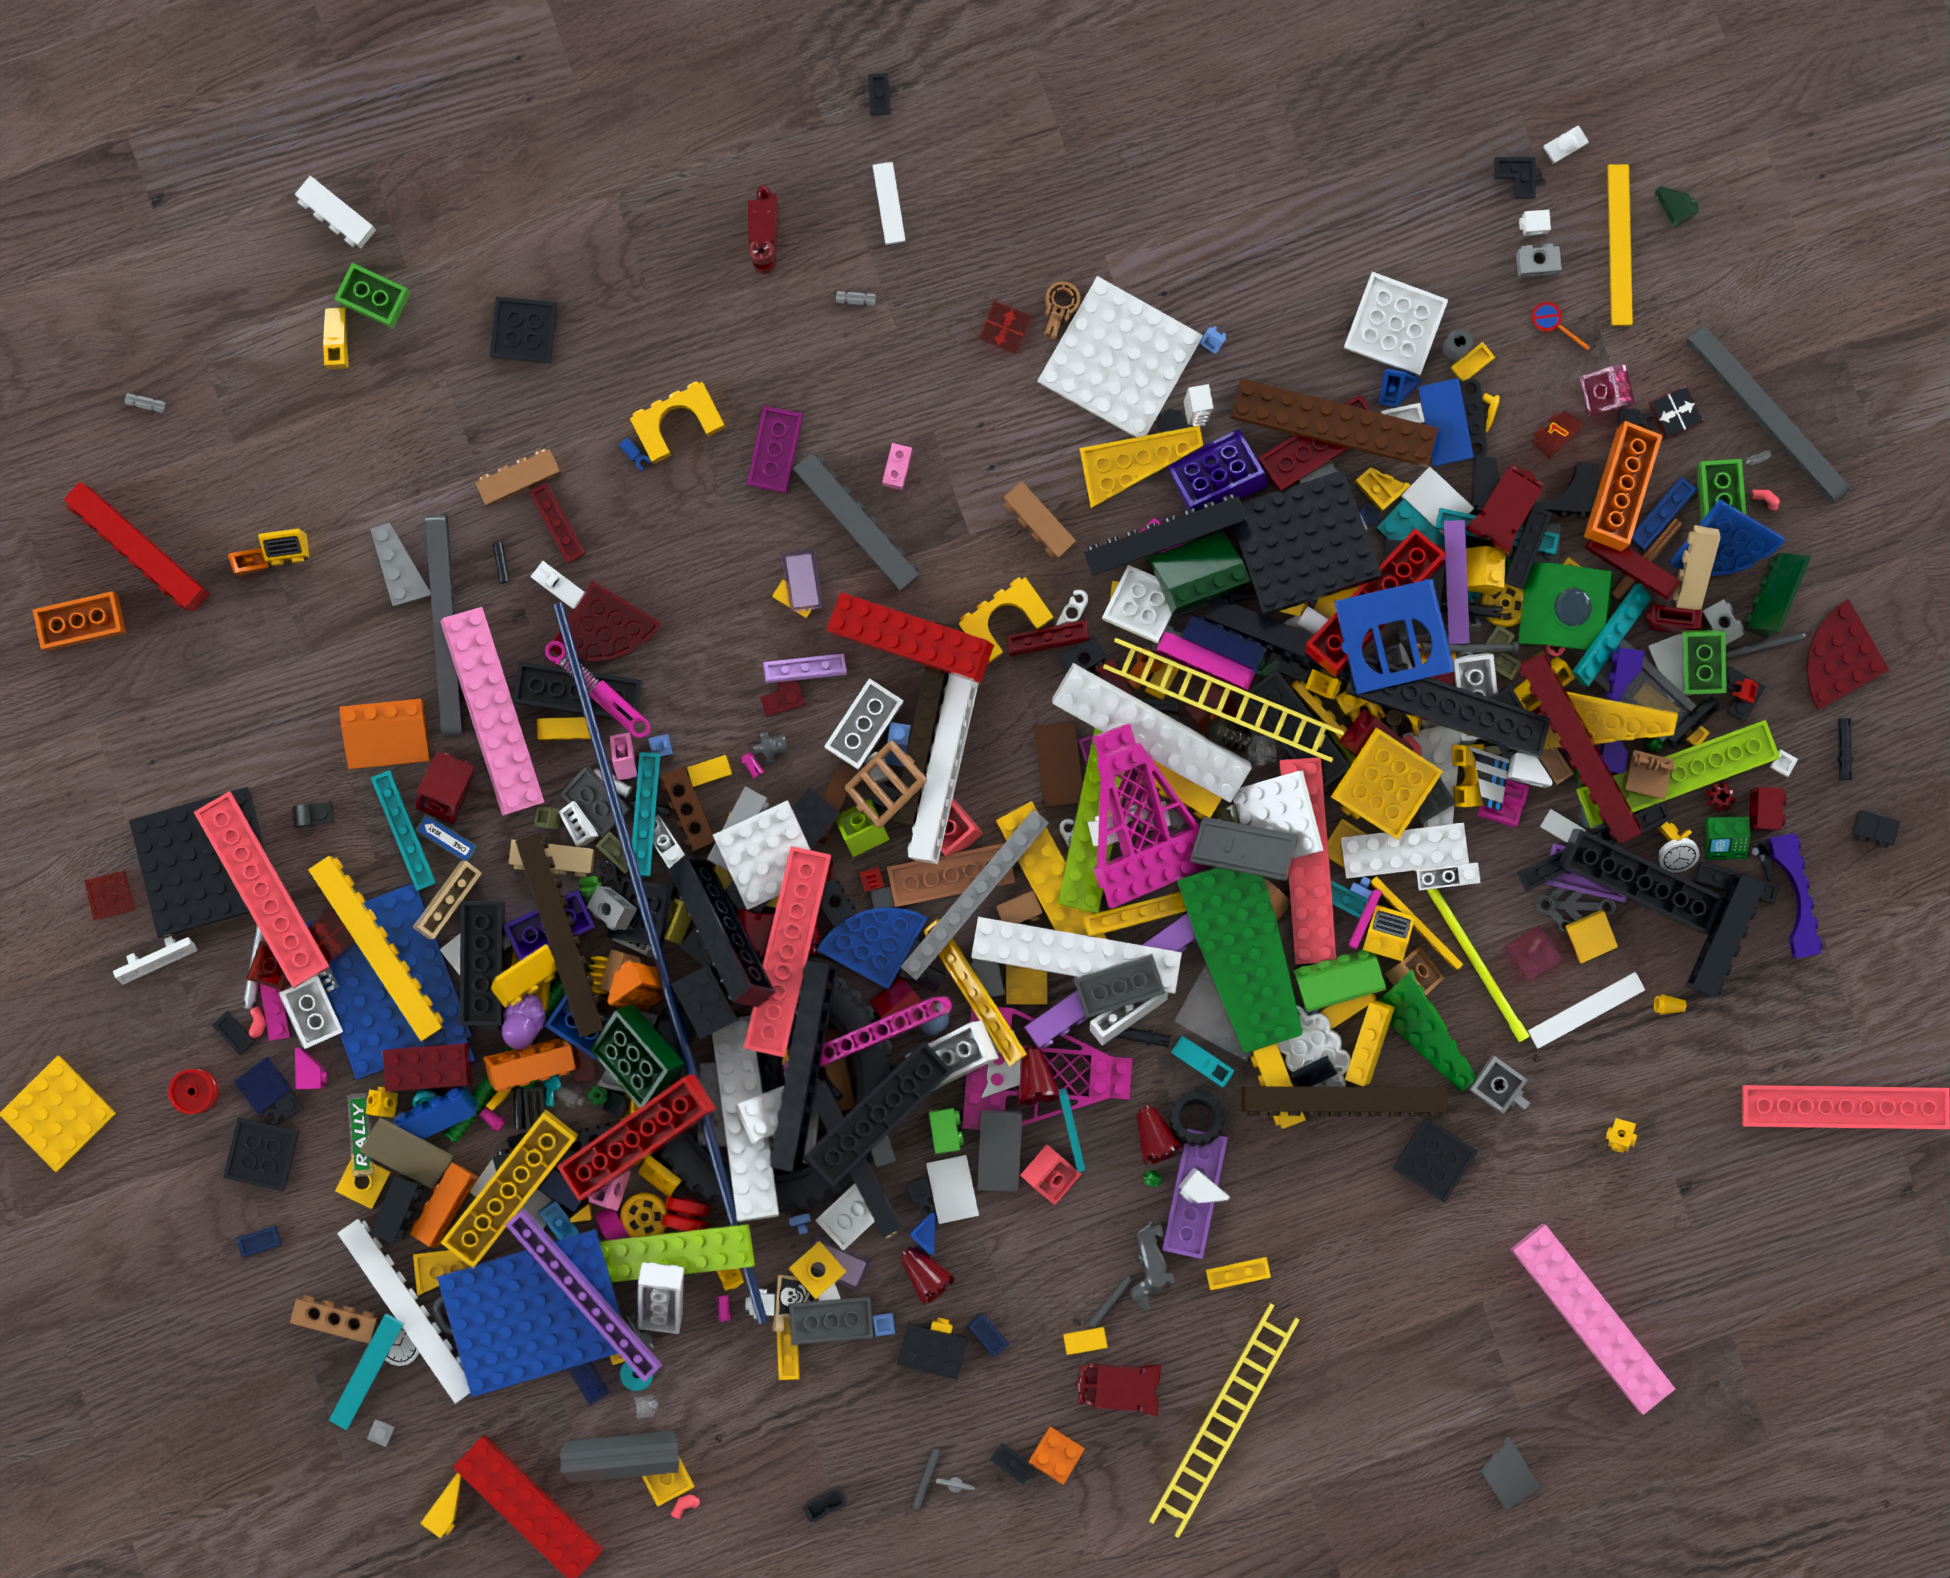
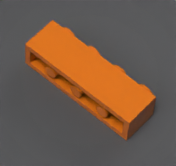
M451 1162L447 1166L442 1180L433 1189L431 1199L423 1206L420 1218L412 1226L413 1230L410 1235L429 1247H439L479 1177L460 1164Z

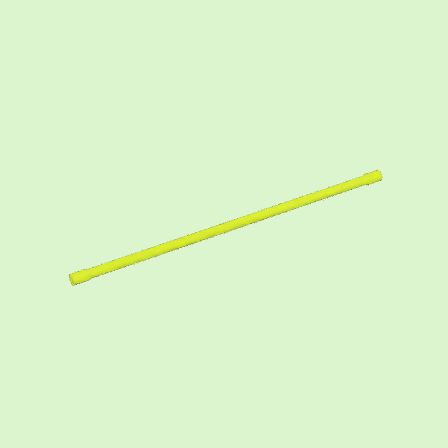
M1327 730L1333 742L1352 765L1356 757ZM1428 889V894L1506 1018L1515 1037L1519 1042L1529 1037L1528 1032L1516 1017L1438 889Z

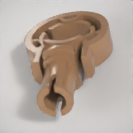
M1057 282L1051 285L1046 293L1045 305L1047 309L1045 316H1049L1051 308L1053 310L1044 336L1049 337L1052 330L1050 339H1056L1064 313L1066 312L1064 322L1067 323L1069 317L1079 307L1080 294L1073 284ZM1065 292L1069 294L1072 298V303L1064 307L1057 305L1053 299L1055 293ZM1074 295H1075V297H1076V304H1073V303H1074V298H1073Z

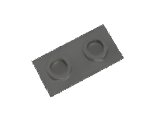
M636 1311L622 1317L649 1350L654 1348L653 1343L655 1342L649 1331L646 1330L641 1333L640 1329H638V1314Z

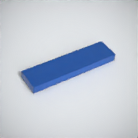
M1681 477L1634 530L1631 541L1644 551L1697 489Z

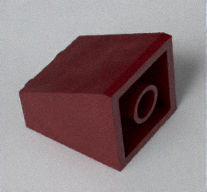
M1363 709L1339 740L1357 758L1374 730L1378 728L1410 750H1414L1411 745L1365 709Z
M437 751L417 790L416 809L454 824L474 777L475 766L468 761L455 759L448 753Z
M899 976L892 982L889 989L885 988L869 1002L880 1017L884 1019L923 1001L907 982ZM901 1017V1025L905 1026L906 1021L904 1017Z

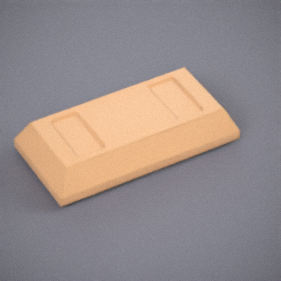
M1557 748L1543 750L1542 756L1539 759L1556 785L1574 774Z

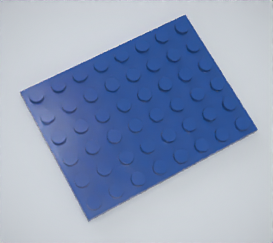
M413 883L367 900L363 904L367 910L371 909L377 917L375 922L378 927L382 926L387 932L388 936L386 939L390 944L393 943L399 951L397 956L401 962L405 960L411 969L409 974L412 978L416 977L422 986L420 991L424 996L426 994L429 996L433 1003L431 1007L435 1013H440L445 1021L442 1023L445 1028L427 1040L420 1041L357 943L353 942L328 963L330 966L328 969H331L339 987L326 995L343 1030L339 1034L356 1080L384 1070L382 1050L451 1044L473 1036L470 1026H460V999L444 956L440 951L441 948L437 937L427 939L413 928L426 909L420 891H416ZM334 913L337 916V918L341 921V923L344 925L338 914ZM320 919L306 923L308 929L311 928ZM328 975L321 978L320 981L328 979ZM330 982L323 986L324 990L332 986V983Z
M594 1229L554 1241L622 1318L597 1230ZM528 1250L481 1263L474 1268L468 1267L437 1277L471 1397L618 1354Z

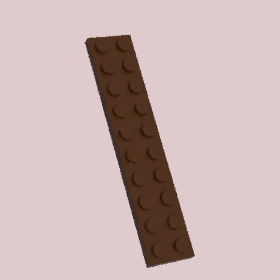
M1240 379L1230 415L1231 419L1426 468L1429 467L1438 432V427L1245 379Z

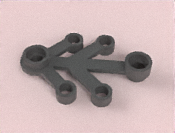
M1559 887L1550 895H1541L1535 901L1537 912L1542 915L1549 914L1558 924L1561 932H1567V930L1562 928V923L1566 922L1569 925L1571 922L1564 920L1556 909L1565 910L1574 921L1583 918L1576 910H1603L1606 915H1610L1616 910L1615 902L1609 898L1601 900L1600 903L1576 902L1584 895V893L1576 891L1565 901H1556L1564 892L1569 891ZM1543 901L1548 902L1549 906L1547 909L1542 907ZM1605 903L1609 904L1610 909L1608 911H1605L1603 909V905Z

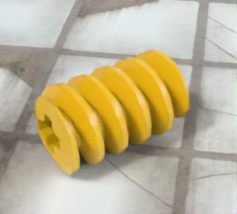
M597 955L590 958L595 964L588 965V968L593 970V972H590L595 984L592 986L594 994L598 993L600 999L606 1000L601 994H608V992L599 988L608 958Z

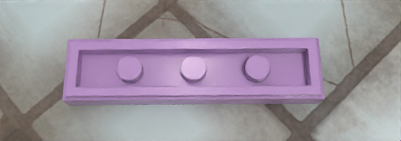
M844 653L763 662L766 684L847 674Z

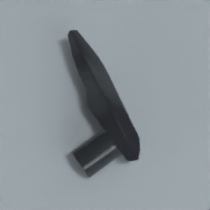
M1759 844L1758 847L1752 849V854L1759 856L1767 879L1771 881V859L1766 848Z

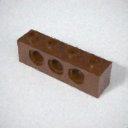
M683 766L662 775L663 781L660 782L664 793H669L671 800H668L672 812L676 811L679 818L676 819L680 830H685L687 837L684 840L688 849L692 848L696 852L715 844L714 833L686 768ZM677 786H683L685 789V793L681 797L674 795V789ZM689 804L693 807V812L685 816L682 813V808ZM694 823H699L701 826V831L698 834H692L690 831V827Z

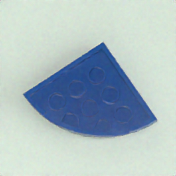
M1720 499L1698 525L1719 529L1721 536L1710 576L1726 575L1753 566V563L1764 557H1769L1785 542L1783 536ZM1687 540L1669 561L1670 565L1677 569H1683V553L1685 550L1688 551L1689 547Z
M884 907L866 910L839 923L826 935L816 950L889 989L928 917L901 908Z

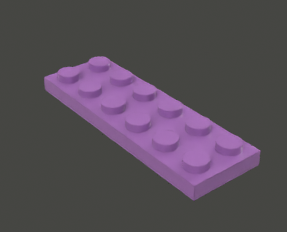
M1187 1129L1188 1132H1191L1193 1134L1205 1133L1201 1131ZM1219 1135L1213 1143L1205 1144L1204 1147H1190V1144H1184L1162 1247L1163 1251L1203 1259L1215 1201L1197 1203L1193 1200L1191 1203L1179 1193L1181 1189L1178 1186L1189 1172L1195 1168L1218 1187L1228 1137Z

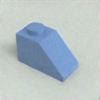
M890 722L888 742L894 741L906 755L911 725ZM892 751L886 755L885 761L887 765L904 767L903 763Z

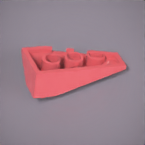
M920 791V796H919V803H920L921 797H922L921 791ZM954 798L952 799L941 848L945 856L969 847L983 834Z

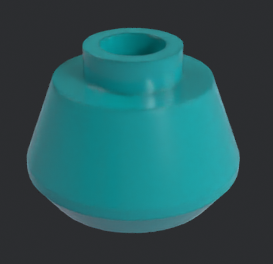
M433 1088L420 1089L413 1098V1106L430 1102L431 1099L439 1096L437 1091Z

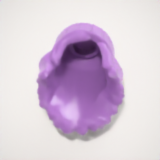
M536 994L524 995L521 997L522 1001L514 1007L509 1005L502 1012L504 1019L502 1036L506 1044L513 1049L523 1050L528 1048L539 1031L546 1028L545 1010L542 1009L543 1004L540 1003V999Z

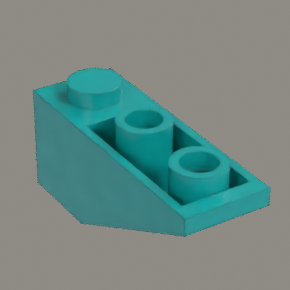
M1181 1036L1171 1051L1173 1055L1222 1088L1235 1071L1184 1036Z

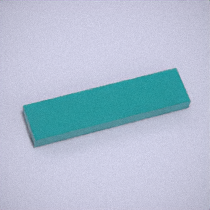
M1065 1088L1059 1089V1099L1077 1172L1085 1171V1165L1069 1097Z

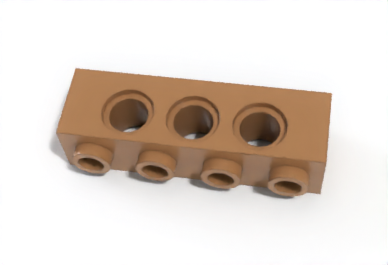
M303 1295L302 1298L299 1297L295 1301L290 1323L370 1343L376 1332L379 1318L375 1317V1313L363 1310L362 1313L355 1312V1308L343 1305L340 1308L336 1307L334 1302L323 1300L321 1303L315 1301V1297ZM312 1308H317L320 1311L318 1319L311 1316ZM332 1313L339 1315L340 1322L338 1324H334L331 1321ZM352 1318L359 1320L360 1327L358 1329L352 1328Z

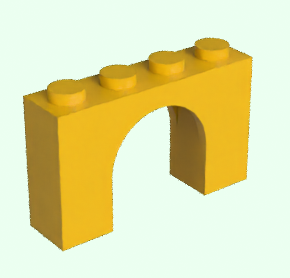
M693 382L687 386V390L681 393L680 391L673 392L669 395V399L663 402L658 400L651 404V408L645 411L640 409L632 414L633 417L630 420L653 465L671 456L660 431L662 419L671 410L683 408L692 411L698 417L707 437L726 428L703 382Z
M1018 577L1010 583L1011 587L1006 591L1003 589L999 590L993 595V600L990 602L985 600L976 607L978 610L973 614L968 612L960 618L961 622L958 623V626L964 633L988 640L994 645L988 664L1003 654L1002 649L988 629V620L997 608L1002 606L1019 608L1026 615L1035 630L1040 629L1053 620V615L1026 577L1022 580Z

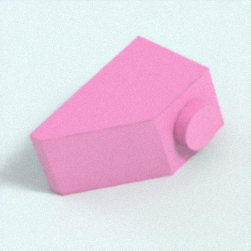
M630 732L610 736L612 762L617 780L637 777V765Z

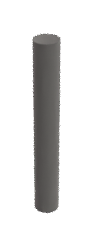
M1127 1275L1090 1320L1089 1324L1093 1328L1099 1324L1134 1281L1131 1277Z
M937 1448L932 1450L912 1505L913 1508L919 1510L921 1508L941 1452Z

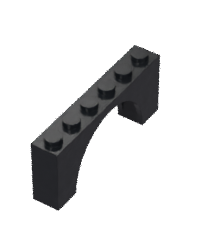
M1475 457L1473 460L1471 505L1476 508L1477 512L1482 511L1501 480L1497 469V458ZM1577 463L1574 466L1571 482L1561 495L1549 501L1535 502L1533 506L1551 513H1557L1559 517H1569L1570 514H1578L1579 518H1590L1597 495L1598 464Z

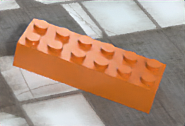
M1624 421L1616 429L1584 534L1585 538L1618 551H1623L1630 545L1663 435Z

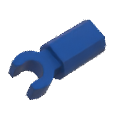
M627 437L619 444V447L632 461H636L637 468L640 471H644L641 466L642 461H647L650 465L652 464L651 459L648 456L642 455V450L630 437Z

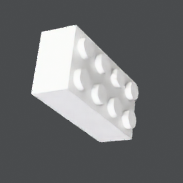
M869 678L824 746L825 749L857 770H860L890 725V722H892L904 704V701Z
M983 1021L971 1022L928 1044L953 1070L934 1090L998 1059Z
M642 1263L638 1283V1329L679 1334L683 1314V1267Z

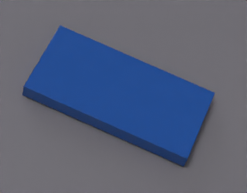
M1459 378L1418 387L1425 424L1438 427L1432 451L1433 466L1436 467L1473 459L1474 453Z

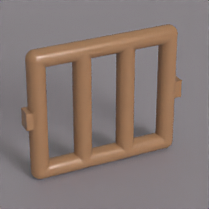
M892 740L845 785V791L858 804L856 807L863 814L865 813L878 828L883 827L927 782L926 777L914 765L915 761L912 757L906 755ZM890 751L896 755L917 779L909 789L883 760ZM876 766L883 771L903 794L895 803L869 775ZM862 780L888 808L881 817L874 812L855 790V787Z

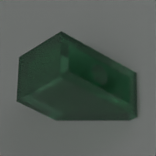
M1663 186L1657 188L1654 192L1673 227L1693 218L1699 212L1698 203L1687 193Z

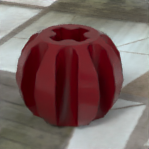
M1721 782L1720 787L1717 783L1710 785L1712 792L1706 791L1705 796L1710 798V801L1706 803L1709 807L1714 805L1713 811L1721 812V808H1723L1726 812L1731 809L1729 803L1735 804L1736 798L1731 796L1735 791L1733 787L1729 790L1727 789L1728 783ZM1717 795H1724V799H1718Z

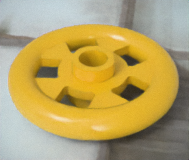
M1505 584L1504 588L1499 591L1501 594L1496 599L1490 594H1482L1480 604L1502 606V600H1507L1509 603L1508 607L1503 606V611L1497 613H1511V619L1503 620V616L1501 619L1485 617L1489 623L1494 626L1500 625L1503 628H1510L1521 622L1524 588L1521 590ZM1508 588L1516 592L1514 597L1506 593ZM1515 601L1521 602L1520 610H1514Z
M642 1192L626 1200L621 1208L620 1220L630 1237L663 1234L667 1226L661 1225V1221H654V1212L661 1213L662 1221L663 1214L669 1211L665 1207V1202L660 1197L652 1193ZM644 1201L652 1202V1209L643 1207ZM633 1205L639 1208L635 1215L629 1212ZM643 1213L648 1214L649 1218L647 1221L641 1219ZM633 1220L639 1226L637 1230H634L629 1224ZM653 1225L654 1231L646 1234L644 1228Z

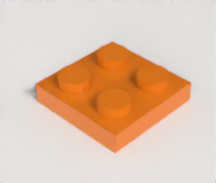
M1049 1427L1028 1463L1064 1485L1085 1448L1052 1427Z

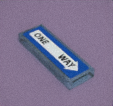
M425 814L415 830L462 861L469 862L479 847L428 814Z

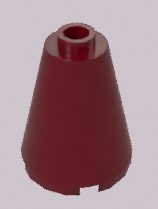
M1036 1046L1025 1048L1027 1055L1021 1059L1019 1103L1021 1105H1036L1040 1101L1047 1103L1058 1099L1059 1091L1042 1050L1037 1049Z
M1150 1105L1139 1109L1136 1117L1144 1164L1148 1165V1161L1155 1164L1174 1157L1173 1152L1176 1150L1178 1154L1181 1153L1183 1149L1157 1109L1155 1107L1151 1108Z
M910 1246L902 1252L901 1262L923 1305H926V1302L931 1303L946 1291L948 1283L950 1285L954 1283L955 1278L952 1274L917 1247L912 1249Z

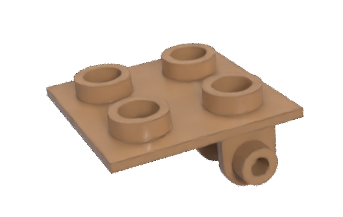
M1633 750L1625 790L1665 799L1671 772L1673 773L1675 768L1673 759Z

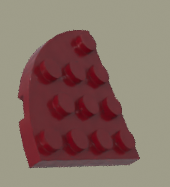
M594 580L591 581L567 618L580 660L603 661L625 655L643 642H646L662 624L656 618ZM559 630L553 641H559L563 643L561 632ZM554 647L551 650L559 655L562 653L560 647Z
M1849 599L1838 605L1827 615L1812 638L1807 656L1806 672L1808 673L1809 692L1817 710L1890 670Z

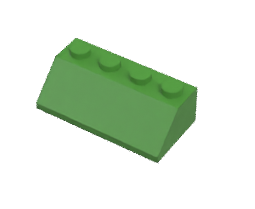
M1363 949L1348 955H1341L1333 960H1324L1317 964L1293 970L1297 990L1307 1012L1386 990L1375 953Z

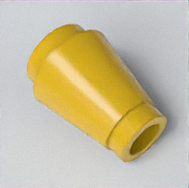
M1661 994L1655 997L1654 1010L1660 1013V1015L1685 1012L1686 1001Z

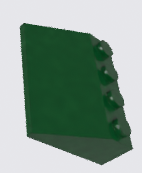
M1224 531L1148 558L1172 614L1226 595V593L1245 588L1251 581L1243 561Z
M1777 553L1774 557H1770L1766 566L1769 570L1766 575L1762 576L1759 583L1761 587L1759 594L1756 593L1752 599L1751 613L1748 612L1743 623L1746 624L1744 630L1765 639L1781 632L1811 559L1810 556Z
M633 1004L614 1012L590 1049L593 1055L639 1108L654 1099L676 1077L684 1065V1062Z

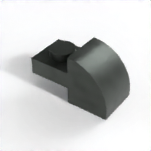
M332 802L303 804L292 807L294 828L334 823Z

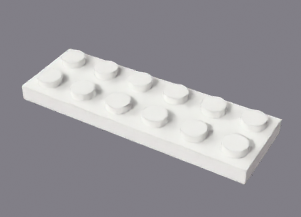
M1464 823L1404 830L1399 840L1386 832L1341 838L1346 879L1469 863Z

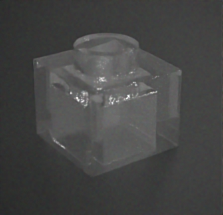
M653 1394L637 1395L635 1397L637 1419L654 1417L655 1411H658L657 1398L653 1399Z

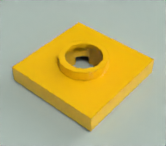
M353 1154L335 1191L373 1209L391 1171L370 1162V1169L355 1171ZM360 1174H364L369 1178L370 1183L366 1189H358L355 1185V1178Z
M820 1241L788 1268L815 1300L847 1272ZM815 1262H820L825 1266L826 1271L822 1277H814L811 1274L810 1269Z

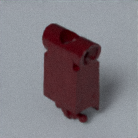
M761 185L757 190L756 200H748L749 254L754 269L763 275L771 273L776 267L779 228V203L776 193L773 195L770 189L764 185Z
M1514 465L1510 466L1502 476L1481 513L1465 529L1479 538L1489 539L1494 547L1509 555L1516 533L1542 492L1543 483L1536 480L1531 471L1519 470Z
M738 908L737 916L757 956H765L775 913H756ZM818 919L816 920L810 946V955L816 954V945L821 935L817 928Z
M1088 1363V1368L1082 1365L1078 1382H1075V1387H1077V1393L1079 1394L1077 1402L1081 1405L1085 1403V1405H1092L1100 1409L1141 1411L1158 1416L1159 1399L1156 1396L1155 1390L1160 1382L1161 1364L1137 1367Z

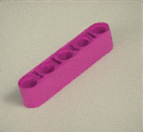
M1163 633L1155 651L1161 657L1247 692L1255 676L1253 670L1171 633Z

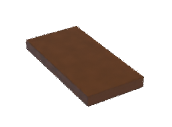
M1075 721L1034 726L1044 807L1079 803L1083 781Z

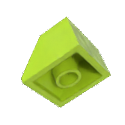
M871 799L866 800L867 804L877 814ZM856 806L841 812L840 816L836 819V823L853 857L890 840L884 826L881 828L876 827L865 813H861Z

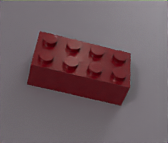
M469 1043L382 1050L385 1091L472 1084Z

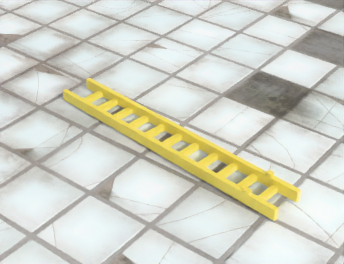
M1115 638V643L1130 648V652L1122 671L1105 664L1103 669L1332 763L1333 758L1317 752V749L1323 743L1326 729L1343 736L1344 731ZM1135 651L1149 656L1141 679L1127 674ZM1154 659L1169 664L1160 686L1145 681ZM1173 667L1188 672L1179 694L1164 689ZM1192 674L1207 680L1198 702L1183 697ZM1211 683L1225 687L1217 710L1203 705ZM1230 690L1244 695L1236 718L1222 713ZM1249 698L1264 703L1255 726L1241 721ZM1268 706L1283 711L1274 734L1260 728ZM1287 714L1302 719L1293 742L1279 736ZM1306 722L1321 727L1312 749L1298 744Z
M1271 1303L1268 1305L1149 1520L1151 1523H1154L1162 1507L1176 1518H1182L1183 1520L1174 1534L1177 1538L1180 1537L1299 1322V1319L1295 1317L1287 1333L1266 1322L1274 1307ZM1263 1326L1284 1337L1277 1351L1256 1340ZM1253 1344L1274 1355L1267 1369L1246 1358ZM1243 1362L1263 1373L1257 1387L1236 1376ZM1233 1380L1253 1391L1247 1405L1226 1395ZM1222 1399L1243 1410L1237 1423L1216 1412ZM1212 1417L1233 1428L1227 1441L1206 1430ZM1202 1435L1223 1446L1217 1459L1196 1449ZM1192 1453L1213 1464L1206 1478L1186 1467ZM1182 1471L1203 1482L1196 1496L1176 1485ZM1172 1489L1193 1501L1186 1514L1165 1503Z

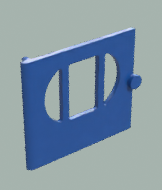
M1433 579L1334 601L1344 640L1341 649L1343 653L1347 654L1357 694L1440 674H1449L1455 671ZM1411 619L1420 622L1427 629L1431 638V652L1424 664L1421 662ZM1404 620L1415 668L1390 673L1378 626ZM1369 629L1373 633L1382 674L1372 670L1365 662L1362 654L1363 638Z

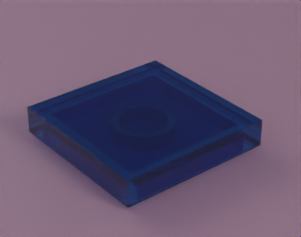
M269 1057L263 1059L234 1081L258 1115L293 1090Z

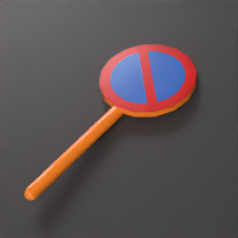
M1542 302L1534 308L1531 319L1537 329L1549 332L1558 328L1586 350L1590 349L1587 344L1560 325L1562 313L1556 304Z

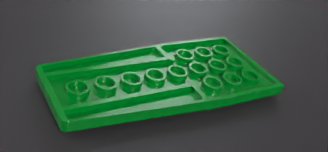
M1216 867L1177 880L1196 940L1242 1050L1247 1053L1301 1036V1022L1279 928L1263 876Z

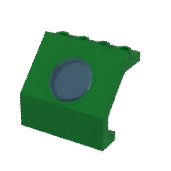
M1533 563L1524 586L1518 643L1535 647V645H1546L1587 651L1609 621V609L1612 606L1611 590L1614 586L1612 571L1557 563Z

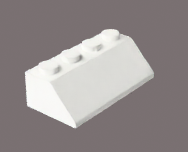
M1480 653L1453 659L1456 687L1486 697H1490L1497 692L1493 654ZM1461 732L1462 741L1480 739Z

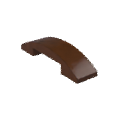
M842 762L823 797L826 802L839 812L848 795L845 791V785L859 772V770ZM833 824L818 842L825 844Z

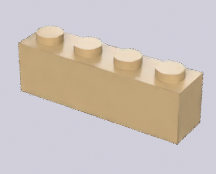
M1694 525L1693 532H1689L1687 543L1689 544L1688 551L1685 550L1683 553L1682 562H1684L1683 569H1679L1677 577L1680 584L1672 596L1677 608L1702 609L1721 537L1719 529Z
M511 840L509 864L514 865L513 869L525 870L515 842L517 840ZM549 844V848L546 849L548 856H552L555 862L554 874L566 875L567 871L575 872L574 876L587 877V874H592L595 849Z
M460 861L416 921L413 928L427 939H434L482 872L467 861Z

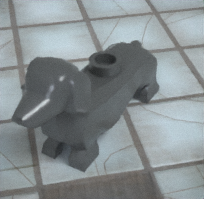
M1150 1220L1147 1226L1137 1231V1242L1140 1254H1137L1139 1266L1144 1267L1145 1278L1141 1283L1132 1287L1131 1290L1132 1300L1140 1303L1144 1312H1147L1150 1307L1149 1295L1160 1292L1166 1283L1175 1284L1173 1273H1166V1262L1156 1245V1236H1164L1160 1224L1153 1225V1220Z

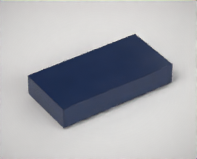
M277 1225L236 1238L242 1258L282 1245Z
M983 1312L967 1325L969 1330L993 1357L997 1356L1009 1345L1008 1341Z

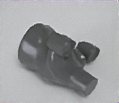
M768 732L760 733V745L752 746L754 754L763 753L765 755L767 764L775 762V754L788 753L784 733L771 738Z

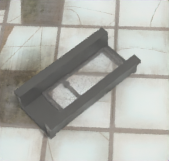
M1625 639L1617 646L1634 649ZM1611 656L1594 678L1608 692L1610 683L1607 681L1608 674L1613 669ZM1644 657L1641 672L1631 681L1621 698L1622 703L1678 713L1675 727L1697 706ZM1668 736L1658 738L1663 742Z

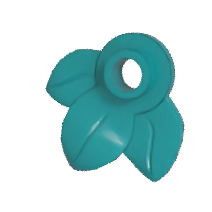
M558 1074L552 1075L550 1079L543 1081V1085L546 1087L545 1104L547 1107L555 1106L554 1090L561 1088L560 1076Z

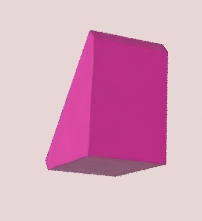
M607 1208L595 1215L606 1240L630 1238L616 1210Z

